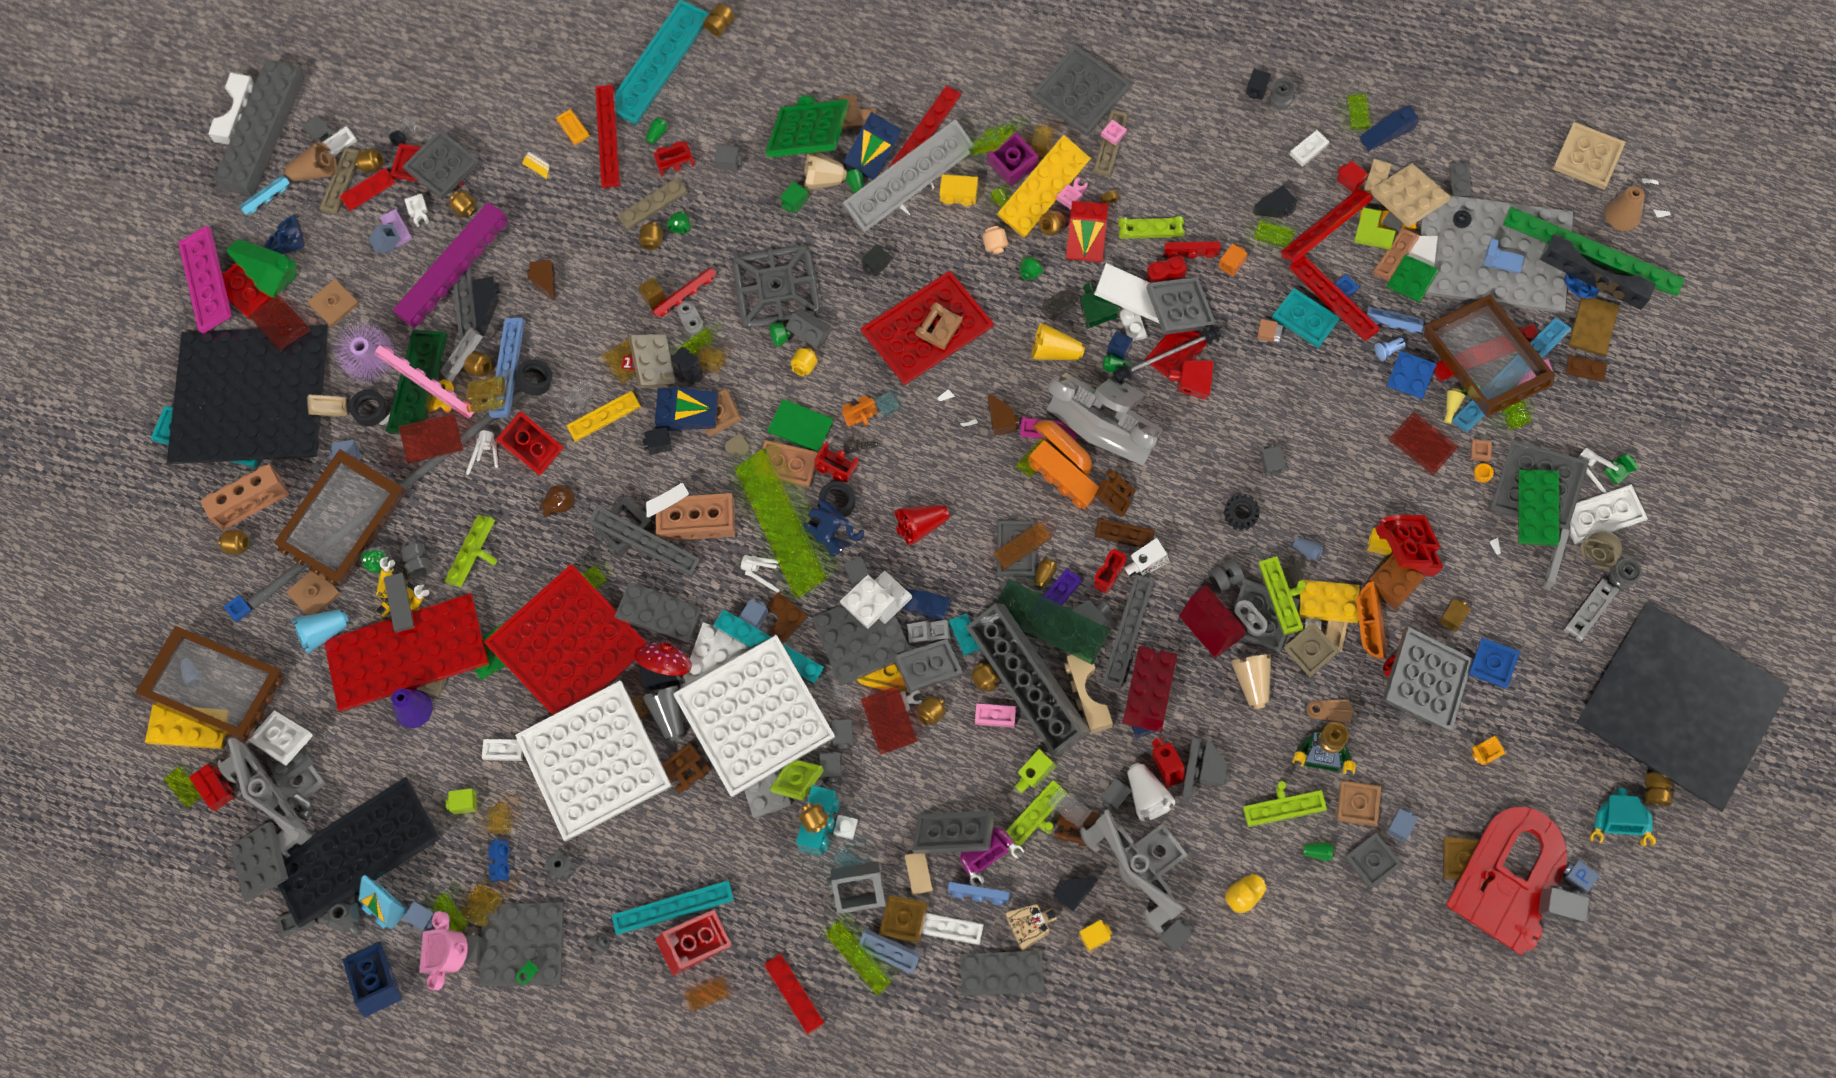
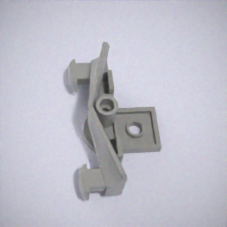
M1068 373L1061 375L1059 380L1053 378L1049 383L1048 391L1053 395V398L1047 407L1048 411L1089 443L1142 466L1145 464L1163 429L1131 411L1133 407L1143 400L1145 396L1143 392L1125 382L1124 384L1120 381L1117 382L1114 376L1097 387L1096 390ZM1102 405L1117 411L1115 417L1101 409Z
M230 738L228 744L231 756L225 761L219 759L218 767L220 772L230 782L237 783L239 781L243 798L264 811L283 829V831L277 834L282 856L291 857L287 852L289 848L296 843L302 845L312 837L293 810L298 804L292 801L291 798L296 792L308 798L326 784L314 766L311 765L297 775L303 778L301 784L294 785V777L280 786L273 775L270 777L250 748L236 738Z
M1107 809L1090 829L1086 831L1083 827L1080 828V834L1084 843L1093 851H1100L1097 844L1104 838L1107 839L1118 859V868L1122 879L1128 885L1144 891L1158 905L1150 913L1144 908L1143 916L1145 921L1155 932L1164 933L1160 926L1169 919L1170 921L1173 920L1186 907L1174 899L1171 895L1172 890L1161 876L1188 856L1166 826L1162 823L1134 845L1133 840L1122 826L1118 827L1111 816L1110 810ZM1161 846L1165 850L1163 857L1155 856V847Z

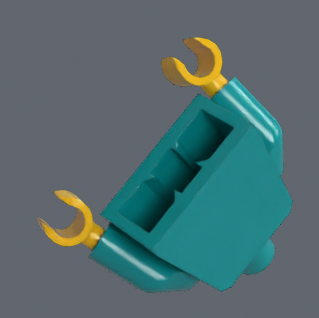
M1624 788L1615 789L1614 795L1609 796L1607 802L1602 803L1595 816L1593 826L1595 832L1591 833L1589 837L1592 842L1594 834H1597L1600 837L1599 843H1601L1604 839L1601 830H1604V833L1641 835L1640 844L1642 846H1646V838L1650 840V846H1653L1656 842L1654 836L1651 835V832H1653L1652 814L1641 804L1640 798L1627 796V790Z

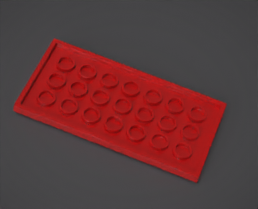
M469 593L413 611L412 616L415 628L396 633L391 618L332 637L326 641L324 646L338 711L341 713L390 697L398 689L412 690L428 683L437 682L489 665L473 595Z

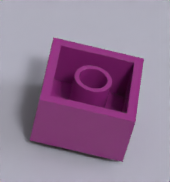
M1016 132L987 152L988 164L1010 187L1038 166L1039 156Z

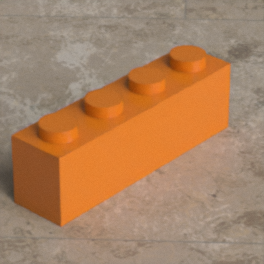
M1044 440L1031 453L1028 459L1029 466L1034 471H1039L1043 474V478L1048 483H1053L1057 486L1058 491L1063 496H1068L1072 499V503L1077 508L1086 510L1096 499L1094 495L1099 486Z

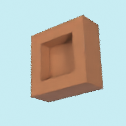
M1472 440L1470 460L1490 462L1492 441Z

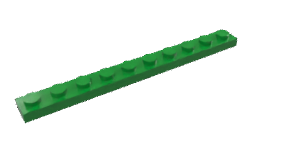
M1511 206L1502 224L1545 243L1549 241L1553 234H1556L1570 241L1586 260L1625 276H1641L1655 283L1654 288L1674 296L1679 295L1685 279Z

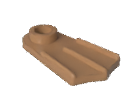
M1349 699L1313 701L1306 708L1307 714L1313 719L1350 723L1354 713ZM1314 706L1319 708L1318 713L1313 712L1312 708Z

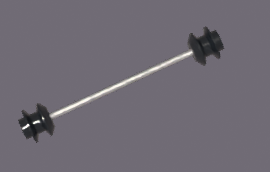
M1211 324L1209 330L1206 328L1202 329V337L1132 368L1123 363V368L1119 369L1116 366L1113 372L1117 382L1120 381L1124 384V379L1132 380V371L1203 340L1209 345H1212V340L1214 339L1219 342L1221 332L1217 326L1214 327Z

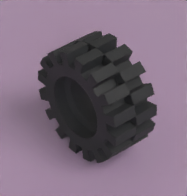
M1237 494V497L1232 496L1225 506V521H1228V525H1232L1235 530L1236 528H1239V531H1243L1245 528L1248 530L1258 520L1260 507L1257 506L1258 502L1256 500L1253 501L1252 496L1250 498L1247 497L1248 494H1244V496ZM1239 506L1246 507L1249 511V516L1240 519L1235 515L1234 510Z

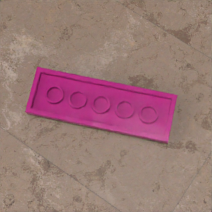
M207 225L178 242L198 331L202 333L232 317L212 230Z

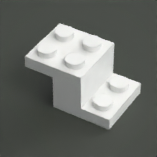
M884 571L875 580L867 575L840 600V603L868 629L878 619L886 624L912 599V595Z

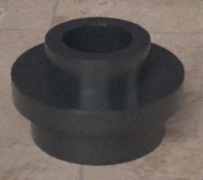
M396 130L389 134L390 142L394 146L399 147V144H406L407 137L402 131Z
M1464 210L1457 211L1453 216V223L1457 228H1466L1472 222V216Z

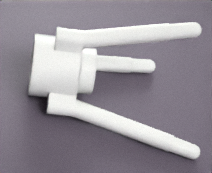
M490 431L479 432V438L477 439L466 475L470 474L475 458L477 461H480L483 449L489 450L490 447L493 449L495 468H498L497 442L494 441V433Z
M1586 448L1578 457L1579 459L1589 461L1588 465L1590 467L1599 461L1616 471L1618 470V467L1598 456L1589 448ZM1587 467L1586 473L1603 494L1607 493Z
M745 555L741 562V569L746 570L745 575L753 577L778 593L780 591L778 588L753 572H757L759 566L775 569L777 566L771 563L780 564L781 561Z

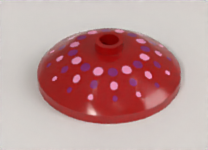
M668 642L642 645L634 653V659L638 664L660 674L679 676L688 674L692 669V662L689 657L679 648Z

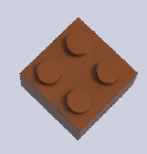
M1392 554L1369 579L1368 583L1374 581L1380 598L1397 611L1419 587L1425 576L1414 569L1399 568Z

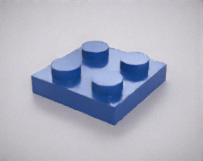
M1400 351L1386 387L1423 399L1436 363Z
M1481 638L1469 675L1507 689L1520 652Z

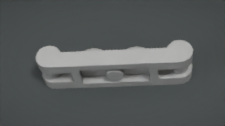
M1604 577L1563 630L1567 634L1570 633L1575 636V640L1581 642L1620 590L1618 587H1613L1607 583L1608 580ZM1603 589V590H1605L1606 592H1608L1609 594L1606 595V594H1604L1603 592H1601V590ZM1576 623L1583 627L1581 631L1574 627Z

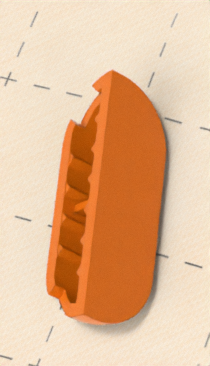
M1041 420L1032 425V428L1083 474L1087 477L1089 476L1092 469V460L1089 453L1058 424L1050 420Z
M1372 581L1367 583L1359 595H1357L1361 641L1363 648L1369 655L1378 659H1386L1387 646L1381 600L1375 583Z

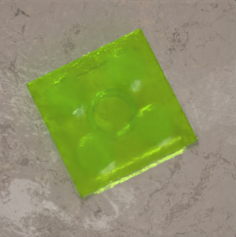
M1003 124L994 129L990 127L983 132L984 135L973 142V145L968 150L972 156L996 151L1016 129L1013 124L1007 126Z

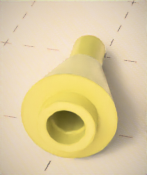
M1452 388V390L1447 391L1445 423H1452L1454 413H1456L1466 397L1460 389Z

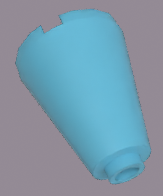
M339 609L291 619L292 624L296 627L295 631L303 649L307 647L305 649L306 654L311 653L347 627L346 623L349 622L345 611L341 612Z

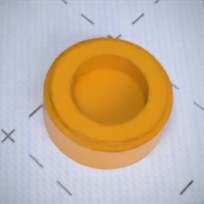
M1486 463L1478 464L1473 471L1474 478L1481 483L1489 482L1494 474L1493 468Z

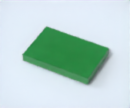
M782 399L767 432L806 449L819 452L834 423V419Z

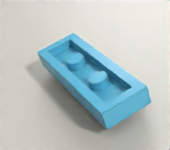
M281 175L239 205V208L245 215L247 213H254L258 209V205L269 202L273 198L272 195L286 190L289 181Z

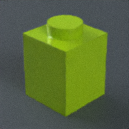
M473 789L448 791L449 797L446 798V807L452 814L477 812V796Z

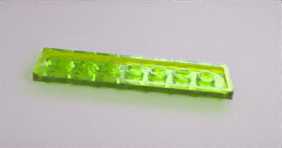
M762 448L735 467L734 470L794 598L799 599L827 581L828 578L767 450Z

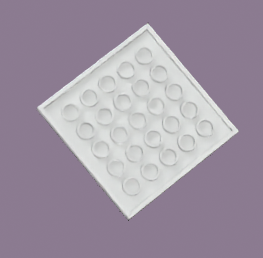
M777 635L673 694L731 798L835 738L834 733Z
M622 681L515 735L565 842L672 787Z

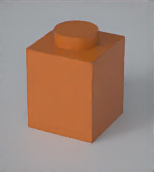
M1232 243L1221 257L1218 267L1234 277L1246 262L1248 253L1241 246H1236Z

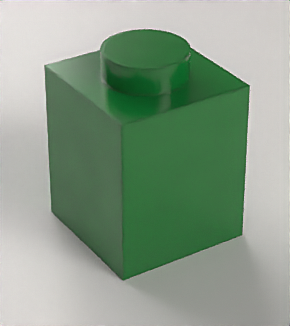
M793 181L780 196L782 208L787 212L792 211L797 214L809 199L808 190Z

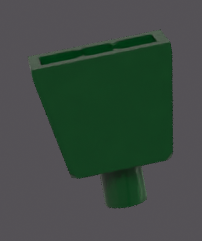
M1087 283L1083 286L1085 294L1080 296V306L1086 329L1119 318L1120 309L1117 304L1094 295L1096 289L1093 283Z

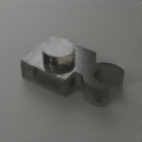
M1290 556L1288 559L1289 568H1283L1289 589L1295 588L1298 582L1302 581L1304 572L1300 569L1305 564L1302 557L1299 558L1297 563H1294L1295 558Z

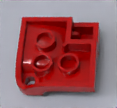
M1426 515L1388 516L1375 526L1379 538L1387 540L1399 568L1414 569L1423 576H1435L1444 568L1436 553L1440 545Z

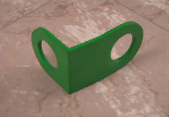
M527 959L528 962L516 975V980L520 984L528 983L539 971V968L529 959ZM526 973L527 979L521 981L519 979L520 974Z

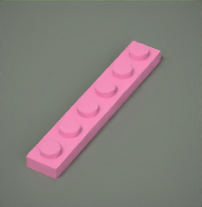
M379 345L374 355L455 411L470 419L475 411L470 403L460 401L454 392L444 390L438 381L428 379L422 370L412 368L403 357L399 359L393 355L394 352L387 346L383 348Z

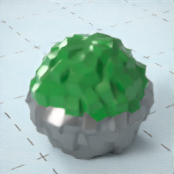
M380 543L365 547L361 553V561L364 568L373 573L381 572L380 560L382 558L388 557L387 563L392 560L388 547Z

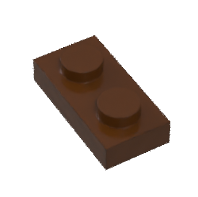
M1569 355L1565 374L1603 382L1607 363Z

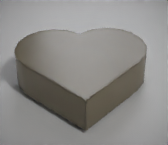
M740 433L725 444V450L729 455L738 454L739 456H746L750 451L748 443Z

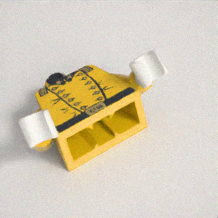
M388 557L380 560L382 568L376 590V596L382 603L375 611L384 618L390 612L384 577L399 574L394 569H390L395 565V561L390 560L387 563ZM405 579L411 611H415L423 601V596L429 595V590L422 591L424 585H417L415 587Z

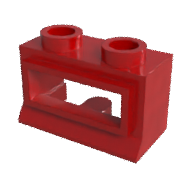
M678 141L671 147H660L656 152H653L661 177L665 176L664 169L673 167L674 171L678 172L681 170L680 164L690 161L692 167L695 166L687 141Z
M825 442L814 459V466L818 472L832 475L835 481L848 483L858 467L859 458L855 457L853 462L845 459V453L842 450H839L837 454L830 451L829 443ZM824 459L847 469V473L825 462Z

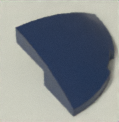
M293 214L282 221L276 227L277 230L274 235L269 236L265 246L266 249L281 254L303 248V235L297 216Z

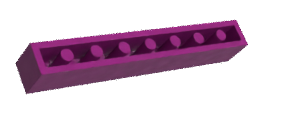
M487 202L395 306L393 312L396 316L413 329L420 325L424 317L435 308L438 301L446 296L452 285L456 284L460 276L471 267L473 261L482 255L487 245L491 244L495 236L506 227L508 219L505 214Z

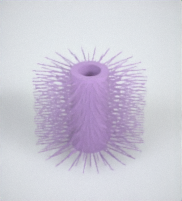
M364 325L362 333L361 327L360 333L359 328L358 331L352 333L355 337L354 340L347 335L348 342L342 344L344 346L338 347L342 351H339L341 354H338L336 357L340 358L338 361H342L344 365L342 369L346 374L351 375L352 371H356L353 372L355 376L356 374L362 376L361 374L364 373L367 382V370H369L368 379L369 376L371 379V373L373 374L372 378L376 375L374 373L380 376L376 370L377 367L383 371L382 368L386 366L382 364L383 360L374 355L379 345L388 347L391 343H388L389 340H386L385 336H382L381 333L379 334V331L373 333L376 330L374 328L370 329L371 332L369 330L365 331Z

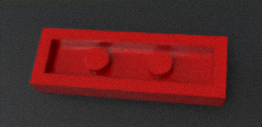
M383 168L339 197L348 210L352 211L394 185L395 181L387 169Z
M1220 241L1167 242L1164 244V257L1187 256V258L1193 259L1198 256H1205L1206 258H1214L1219 256L1221 245Z

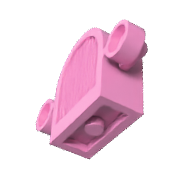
M440 911L435 912L433 915L432 924L435 930L424 931L422 937L419 973L430 974L427 979V987L430 990H440L445 983V974L457 972L464 964L467 956L466 937L462 932L449 930V916L446 912Z

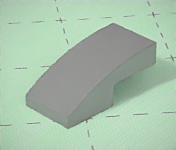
M948 620L907 624L910 644L938 642L945 639L951 640Z

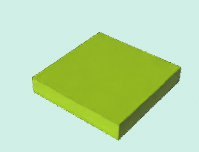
M796 760L783 768L770 787V790L775 794L804 801L812 785H815L824 770L820 765Z

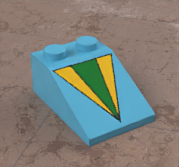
M365 875L361 878L359 901L363 904L361 908L369 915L373 913L377 917L375 921L383 929L385 927L393 929L408 910L382 885Z

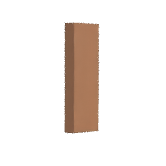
M1402 228L1393 241L1391 250H1387L1374 269L1373 274L1389 282L1404 255H1408L1418 241L1419 235Z

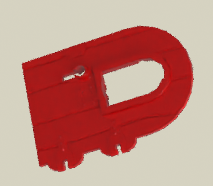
M1513 807L1500 812L1492 818L1484 830L1445 906L1520 956L1523 955L1525 950L1529 951L1536 948L1538 942L1532 938L1535 937L1537 940H1540L1542 936V927L1539 924L1543 916L1539 914L1542 889L1550 888L1551 885L1558 886L1567 863L1566 845L1558 827L1545 814L1535 809ZM1522 831L1532 833L1538 838L1540 844L1539 858L1536 859L1526 880L1521 877L1518 878L1502 866L1516 838ZM1488 874L1490 879L1489 881L1485 882L1486 886L1483 889V891H1481L1480 888L1484 880L1488 878Z

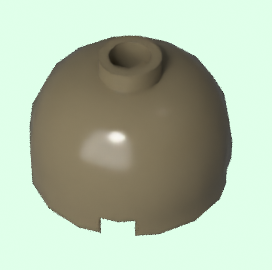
M1606 530L1590 533L1580 548L1584 559L1588 556L1596 562L1593 565L1600 569H1610L1613 565H1616L1621 558L1623 550L1620 539L1612 532Z

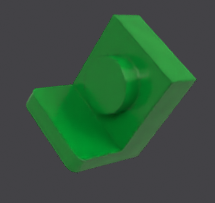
M1626 453L1617 456L1611 462L1618 467L1617 471L1608 466L1602 471L1617 485L1632 471H1636L1639 466L1636 464V460Z

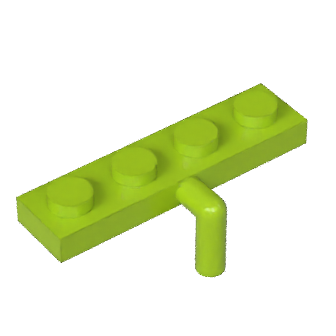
M483 515L477 516L444 582L452 586L462 587L477 556L491 565L497 563L495 557L481 549L495 522L494 519Z
M1277 556L1259 561L1258 566L1283 635L1303 630V625L1292 596L1303 592L1306 585L1305 582L1299 581L1295 588L1289 589Z
M1054 780L1007 829L1006 832L1015 841L1014 844L1021 847L1038 827L1046 834L1052 833L1053 824L1051 822L1046 823L1044 820L1068 795Z
M1280 781L1276 787L1277 800L1243 806L1247 828L1325 812L1327 808L1322 790L1286 797L1284 792L1286 783Z

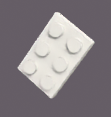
M274 710L248 741L286 766L313 735Z

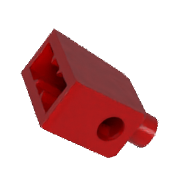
M1183 361L1179 366V370L1169 369L1168 380L1178 381L1177 391L1206 400L1210 396L1214 361Z
M1161 737L1154 739L1151 742L1154 748L1153 761L1165 787L1168 788L1183 782L1185 767L1172 743L1165 744Z

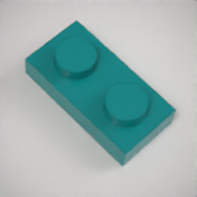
M967 613L949 620V624L964 657L981 650L966 628L971 623Z

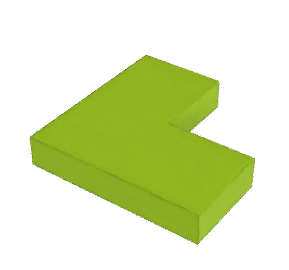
M1363 208L1354 243L1391 250L1396 231L1378 227L1381 211Z

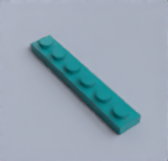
M724 609L713 625L717 630L750 649L772 638ZM781 643L801 678L814 685L824 667Z
M728 880L611 916L616 935L618 936L733 902L734 897Z

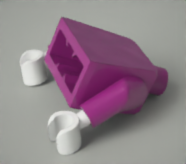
M993 826L989 851L960 853V862L966 873L970 874V884L977 887L974 882L975 878H979L980 883L984 884V878L981 875H977L976 872H981L1009 852L1007 848L1011 849V854L1017 859L1019 858L1014 854L1016 849H1021L1024 853L1023 848L1018 845L1016 846L1014 844L1015 841L1005 830Z

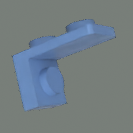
M1491 239L1486 249L1483 265L1520 273L1524 256L1500 250L1497 247L1499 240Z

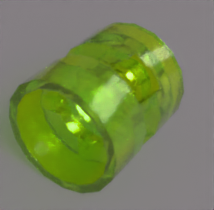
M1525 400L1502 410V414L1506 415L1504 419L1508 429L1522 427L1532 421L1528 409H1525Z

